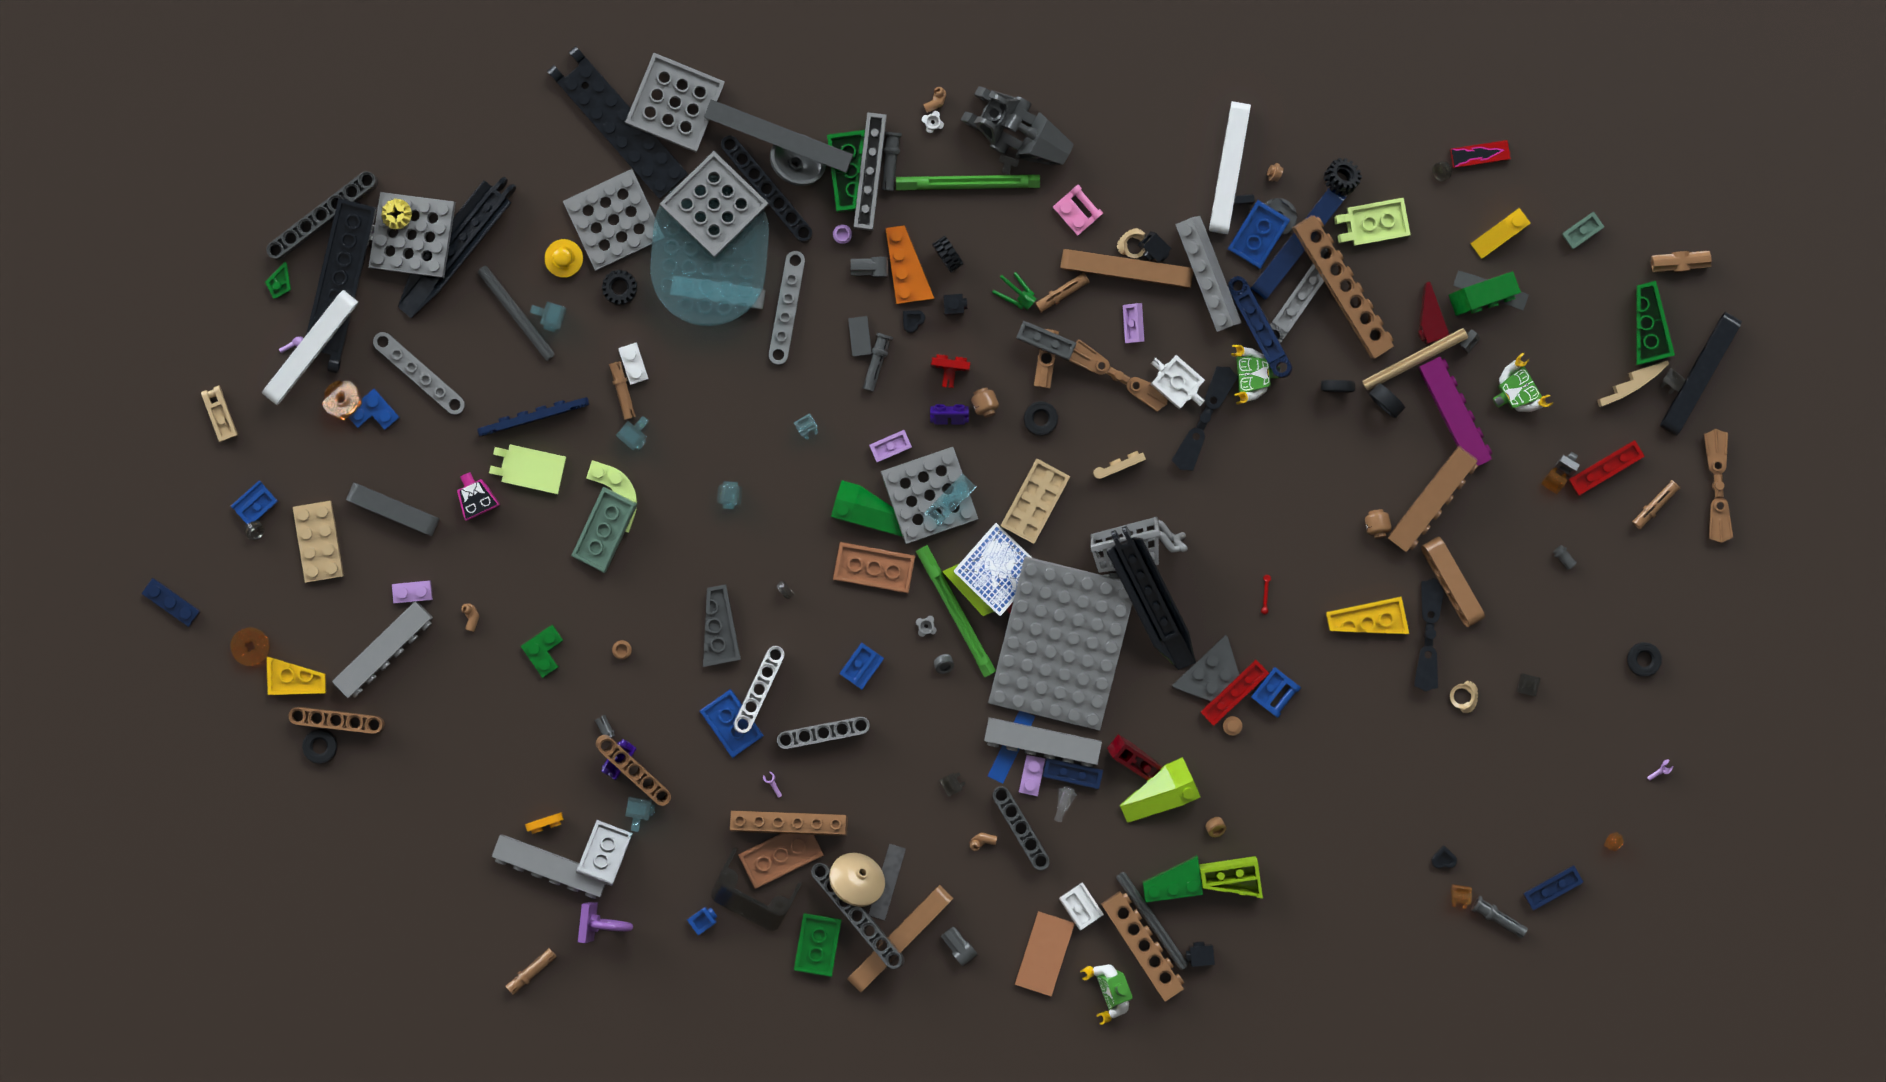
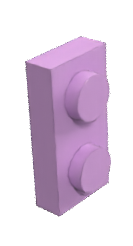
M1142 303L1123 305L1125 343L1145 342Z
M905 430L869 445L876 462L912 448Z
M431 581L392 584L393 603L433 600Z
M1026 755L1019 788L1020 793L1038 796L1045 758Z

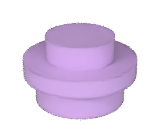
M838 225L833 231V238L840 244L848 243L852 238V231L847 225Z

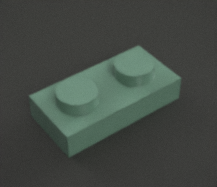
M1593 211L1561 235L1573 250L1604 228V225Z

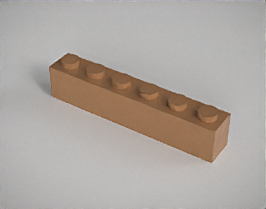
M1458 446L1391 531L1388 539L1405 552L1408 549L1413 550L1419 542L1417 540L1419 535H1425L1431 527L1429 525L1432 519L1436 520L1442 513L1441 507L1444 504L1448 505L1454 498L1452 493L1455 489L1460 490L1465 484L1466 480L1464 478L1468 473L1472 474L1478 467L1476 464L1477 458L1461 446Z

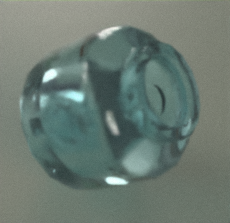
M723 481V484L718 486L717 502L723 504V508L734 509L735 505H740L742 502V487L738 485V482Z

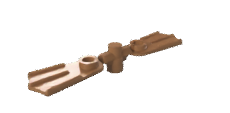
M1081 340L1076 342L1077 344L1069 362L1099 375L1107 373V375L1111 376L1112 380L1120 381L1127 385V390L1156 412L1167 405L1168 399L1156 390L1150 382L1138 377L1130 378L1126 376L1123 372L1112 368L1106 358ZM1100 362L1104 363V369L1102 370L1098 368ZM1134 382L1139 384L1138 389L1133 388Z
M1714 429L1704 434L1709 470L1716 474L1712 483L1715 499L1711 502L1709 539L1723 543L1733 538L1728 502L1722 498L1724 497L1722 473L1726 470L1728 433ZM1716 462L1721 464L1720 469L1715 468ZM1719 502L1723 504L1721 510L1717 508V503Z

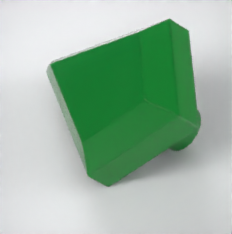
M286 262L265 281L273 299L291 291Z

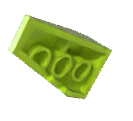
M1183 757L1164 765L1160 769L1161 771L1153 778L1151 777L1147 780L1144 786L1136 790L1120 804L1127 823L1185 805L1200 798V794Z

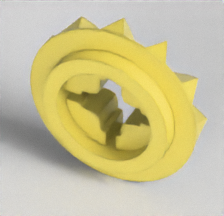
M394 198L391 201H387L386 205L382 207L381 217L383 223L389 228L402 229L410 222L412 211L407 202ZM395 207L397 208V211L402 212L400 215L397 216V219H395L394 216L389 215L391 213H394Z

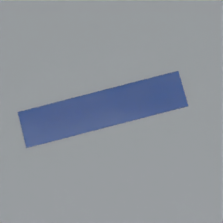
M1019 711L1014 723L1031 726L1035 716ZM1002 745L988 777L1003 784L1020 749L1018 748L1017 751L1007 750L1006 746Z

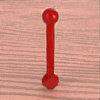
M1270 575L1263 577L1265 589L1261 613L1264 615L1269 611L1267 600L1269 581L1271 580Z

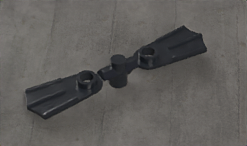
M1217 366L1205 397L1207 407H1205L1200 416L1197 428H1193L1188 432L1172 458V462L1180 470H1194L1205 439L1203 431L1214 411L1212 409H1217L1221 406L1238 378L1230 367ZM1215 397L1217 403L1212 404L1210 398ZM1194 433L1199 434V440L1193 439L1192 436Z
M1435 578L1421 582L1422 617L1427 623L1424 633L1425 647L1419 653L1414 686L1425 692L1438 688L1437 652L1433 648V639L1436 637V631L1432 623L1437 622L1440 617L1444 589ZM1429 611L1433 612V618L1427 616ZM1426 651L1431 653L1430 658L1425 657Z

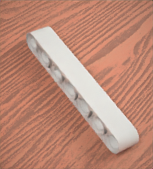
M1231 102L1209 226L1210 232L1227 235L1229 232L1250 104Z
M342 290L264 388L262 394L278 405L359 302Z

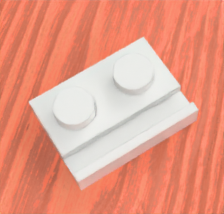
M1083 882L1059 898L1079 930L1084 929L1104 915Z

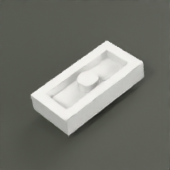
M637 342L618 348L630 385L648 380L649 378Z

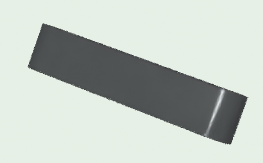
M353 482L346 498L349 502L430 536H433L440 520L438 517Z
M1004 786L996 787L993 791L994 801L1031 863L1038 870L1046 869L1049 865L1048 855L1011 793ZM998 790L1006 791L1007 797L1004 800L996 798ZM1010 806L1015 807L1017 810L1016 815L1013 817H1009L1006 814V809ZM1018 823L1026 825L1027 828L1024 833L1016 831L1015 828ZM1029 839L1036 841V847L1032 850L1027 849L1025 846L1026 841ZM1038 856L1046 858L1044 866L1036 865L1035 860Z

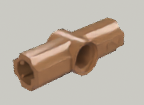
M1710 251L1673 252L1672 254L1651 256L1653 272H1684L1691 269L1710 268L1712 262Z
M1045 329L1059 335V331ZM1039 349L1034 386L1050 388L1055 355ZM1043 354L1051 355L1052 361L1049 364H1044L1041 361Z

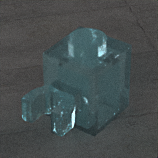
M547 302L545 309L532 305L530 312L542 316L540 324L544 325L543 329L555 332V329H561L567 308Z
M642 416L635 426L627 421L616 436L633 451L636 449L640 450L647 442L644 440L647 436L641 430L649 423V420Z
M628 797L625 816L633 817L631 831H639L641 819L649 820L650 816L653 817L655 805H652L653 800Z

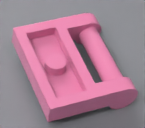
M1079 184L1052 207L1077 236L1103 214L1081 191L1082 188ZM1076 195L1090 211L1092 216L1089 219L1073 202L1072 197Z

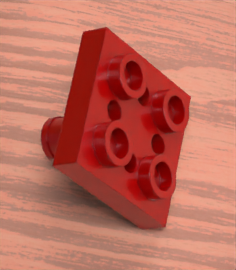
M936 354V358L932 357L931 367L944 370L942 387L947 388V382L950 380L949 388H954L955 372L958 370L969 372L970 362H967V358L955 357V360H950L947 355Z

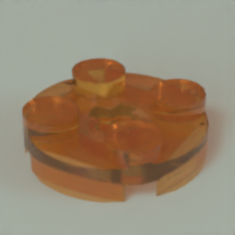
M341 380L333 382L326 388L324 401L322 400L325 411L339 420H344L351 416L362 404L358 388L349 381L342 382ZM340 396L345 397V400L342 403H338L340 401Z
M253 627L242 629L231 640V652L240 664L247 666L260 664L269 654V638L260 629ZM252 641L254 642L255 649L248 652L245 644Z

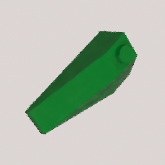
M841 480L831 517L903 537L892 506L862 486Z

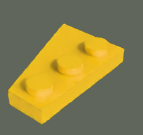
M267 657L268 695L326 693V674Z

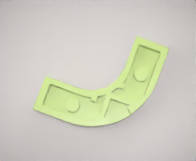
M592 460L586 479L605 484L614 492L637 503L635 489L624 473L614 467ZM637 507L625 532H630Z

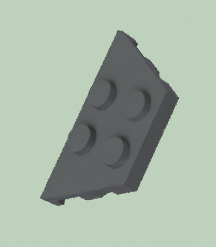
M1227 635L1220 639L1172 686L1209 701L1217 697L1239 676Z

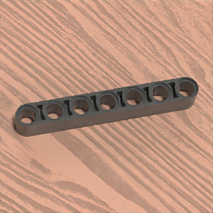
M368 171L359 174L270 242L266 248L267 254L276 260L287 256L333 221L336 211L333 207L335 200L341 198L358 202L375 189L378 184L377 177ZM367 176H371L373 179L369 186H365L363 183L364 178ZM351 188L357 189L355 197H349L348 191ZM326 211L327 217L325 220L320 221L318 213ZM307 222L311 223V230L304 232L302 229L303 225ZM290 234H295L296 241L293 244H289L287 241ZM274 246H280L281 252L277 256L272 254Z
M822 863L815 864L811 870L813 878L889 968L900 969L905 962L900 951L863 907L850 904L847 907L842 906L841 899L835 892L829 890L830 867ZM820 867H824L826 873L823 877L819 878L817 870ZM860 911L862 919L856 922L853 917L854 913ZM868 926H873L875 929L872 936L866 934ZM882 940L887 943V948L884 951L878 949V943ZM894 955L899 957V963L896 966L890 963V959Z

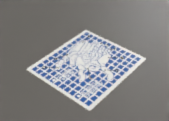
M995 523L955 568L954 573L1001 616L1014 601L1024 556L1032 557Z

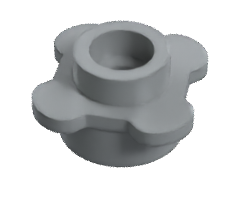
M928 616L925 619L918 618L916 620V625L919 627V636L924 637L926 634L936 633L937 629L933 623L934 617Z

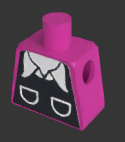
M471 472L460 476L464 487L457 490L465 520L468 521L500 506V503L483 479L475 482Z

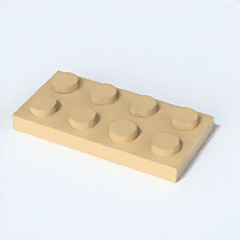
M1036 458L1001 527L1034 544L1070 476Z
M332 501L293 507L305 583L343 577Z

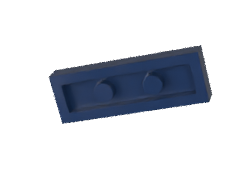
M155 578L151 579L141 593L188 627H190L200 613L199 609Z
M1046 758L1043 777L1099 789L1103 770Z
M1573 865L1523 894L1532 910H1535L1584 882Z

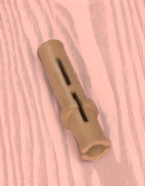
M1083 272L1055 291L1051 290L1049 295L1035 302V305L1042 313L1052 305L1059 304L1060 300L1090 283V281Z
M621 361L611 363L609 366L614 380L612 383L617 390L624 420L636 417L626 383L628 380L624 376Z
M1671 480L1647 506L1645 505L1642 508L1643 511L1632 523L1641 530L1651 518L1656 517V513L1680 487ZM1668 492V494L1659 503H1657ZM1652 507H1655V508L1644 518V516L1650 511V509H1651Z
M548 948L526 969L518 972V976L509 982L506 988L514 995L522 986L528 985L536 974L557 957L556 954Z

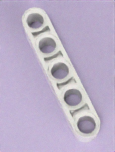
M772 646L765 654L734 721V729L738 733L748 732L755 721L784 658V651L779 646ZM772 650L780 652L778 660H773L770 657ZM764 667H769L772 670L771 677L767 678L762 675ZM760 684L764 687L762 695H757L754 692L755 685ZM748 702L755 703L756 710L754 712L746 710L745 706ZM740 719L747 721V729L741 730L738 728L737 723Z

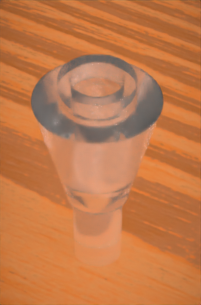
M1067 786L1059 788L1058 810L1055 821L1062 822L1065 811H1067L1077 796L1073 788Z

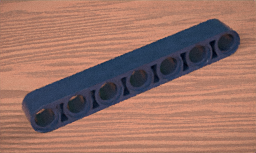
M1330 186L1306 218L1315 215L1325 225L1347 196H1341V192L1338 195L1335 194L1336 190L1330 191ZM1314 231L1311 234V240H1313L1316 237V235L1318 234L1317 232ZM1293 233L1251 287L1254 292L1265 300L1305 251L1295 233Z

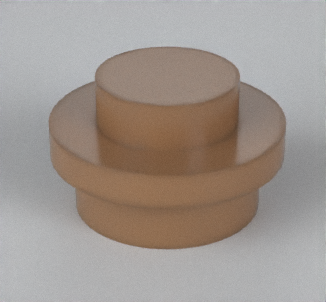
M1275 163L1269 167L1267 171L1269 181L1278 182L1281 178L1283 167H1280V164Z
M624 640L617 641L612 648L613 655L618 659L628 658L632 651L631 645Z
M1230 716L1225 719L1223 729L1228 735H1237L1242 730V722L1239 718Z

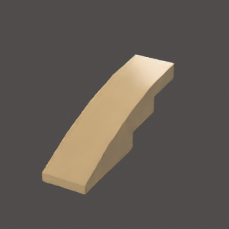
M1668 360L1628 373L1631 381L1613 386L1615 394L1598 399L1599 407L1619 400L1641 388L1669 365Z

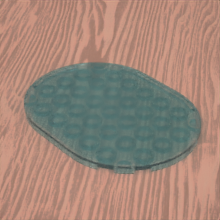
M710 175L708 179L710 182L715 183L719 181L720 177ZM698 187L695 193L698 196H703L706 190L703 187ZM725 187L722 193L730 196L733 193V189ZM684 200L681 206L684 209H689L692 207V202ZM711 200L708 205L711 209H717L720 203L717 200ZM744 200L736 202V207L739 209H744L747 206ZM659 206L654 221L650 272L653 288L664 307L681 320L701 326L725 324L746 313L757 301L765 282L769 226L765 211L763 210L714 258ZM698 213L695 216L697 222H703L706 219L703 213ZM725 213L722 219L725 222H731L733 215ZM712 226L709 229L711 235H717L720 232L716 226Z

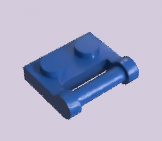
M1274 667L1252 694L1251 698L1278 718L1281 715V710L1292 696L1300 691L1301 687ZM1285 684H1288L1290 688L1276 706L1272 707L1270 703Z

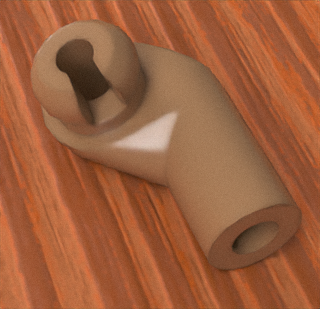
M942 87L935 88L932 101L923 104L927 113L943 106L946 91Z
M470 603L464 604L461 610L468 618L465 629L474 632L479 620V613L474 605Z
M979 833L969 842L970 848L973 851H978L985 843L996 845L997 836Z

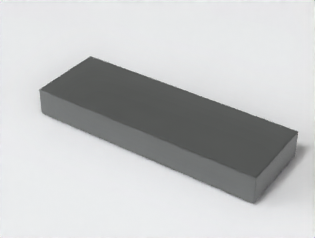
M1023 321L1016 339L1067 361L1070 360L1077 344L1074 341L1026 321Z

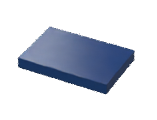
M1257 200L1229 245L1228 250L1260 269L1290 219Z
M730 689L701 709L700 713L733 758L764 735L755 722L746 733H738L734 729V721L742 704L732 689ZM740 719L737 723L738 728L741 730H745L748 727V723L744 719Z

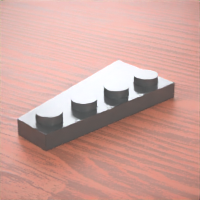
M726 584L707 588L703 667L741 660Z

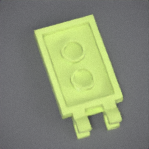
M1404 198L1346 208L1347 214L1333 217L1335 225L1345 222L1347 224L1348 233L1339 234L1337 236L1338 243L1353 241V246L1411 235Z
M509 445V450L495 447L493 454L504 457L502 468L491 466L489 473L503 476L501 482L554 494L559 493L566 461L565 456L515 445Z

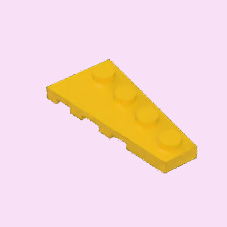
M1402 597L1326 612L1330 631L1409 634Z

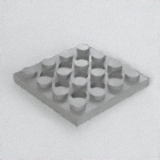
M653 53L625 124L696 153L709 123V119L704 118L711 99L714 101L718 100L725 81ZM666 73L669 75L670 80L663 83L659 80V75ZM678 81H685L688 87L685 90L678 89L676 85ZM703 88L705 95L697 97L694 93L695 89ZM660 91L663 95L662 99L654 100L652 92ZM672 98H677L680 100V106L674 108L670 105L669 101ZM690 105H695L698 108V113L691 115L688 113L687 108ZM647 108H652L656 114L654 117L649 118L645 115L644 111ZM669 115L673 118V123L666 125L663 123L662 118ZM685 122L689 123L691 130L683 132L680 125Z
M713 151L660 203V206L715 258L768 206V202ZM711 174H717L720 177L719 181L715 183L710 182L708 178ZM703 187L706 193L703 196H698L695 193L696 188ZM731 187L733 193L730 196H726L722 193L723 188ZM684 200H689L692 202V207L684 209L681 204ZM711 200H717L720 203L717 209L709 207L708 204ZM744 200L747 206L744 209H739L736 207V202ZM698 213H703L706 219L703 222H697L695 216ZM725 213H730L733 215V220L725 222L722 216ZM712 226H716L720 232L717 235H711L709 229Z
M633 169L563 201L595 271L665 239ZM621 189L628 191L629 195L625 200L618 198V192ZM604 197H608L611 200V205L608 208H603L600 204ZM590 205L594 208L591 216L584 215L583 209L585 206ZM630 206L635 207L637 210L634 217L626 215V209ZM617 215L619 217L618 224H609V217ZM594 223H600L602 230L599 233H593L591 226ZM643 224L645 231L642 234H636L634 232L635 225ZM620 232L627 234V240L623 243L617 241V234ZM603 240L610 242V248L606 251L601 250L599 247L600 242Z
M380 192L369 268L444 278L456 202ZM394 198L401 199L409 204L412 213L418 211L420 217L417 221L410 220L404 228L398 229L396 237L391 238L389 235L391 228L383 223L381 217L382 207L386 205L387 201H391ZM437 214V222L431 224L429 222L430 215ZM411 230H415L417 233L414 240L408 239V233ZM433 232L435 239L429 243L426 241V236L428 233ZM393 246L395 254L388 257L386 251L389 247ZM408 249L414 251V255L410 259L405 258V252ZM427 251L432 253L430 261H424L423 255Z
M954 447L881 471L905 544L978 519ZM938 466L946 468L945 476H938L936 474ZM920 472L928 474L927 482L922 483L918 480ZM902 478L909 479L910 487L908 489H903L900 486ZM944 484L952 486L953 491L951 494L943 493L942 487ZM926 490L934 492L935 497L932 501L925 499L924 493ZM913 496L916 498L917 503L914 507H909L906 504L907 497ZM951 502H956L959 505V510L956 513H952L948 508ZM933 508H938L941 511L940 518L934 519L931 517L930 512ZM915 514L922 516L923 522L921 525L913 523L912 518Z

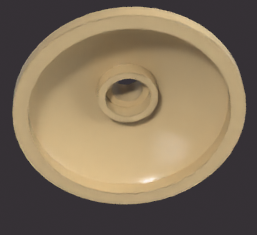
M847 853L837 858L831 866L829 873L831 887L835 894L847 904L858 907L869 906L875 903L883 894L885 888L884 874L879 865L870 857L860 853Z

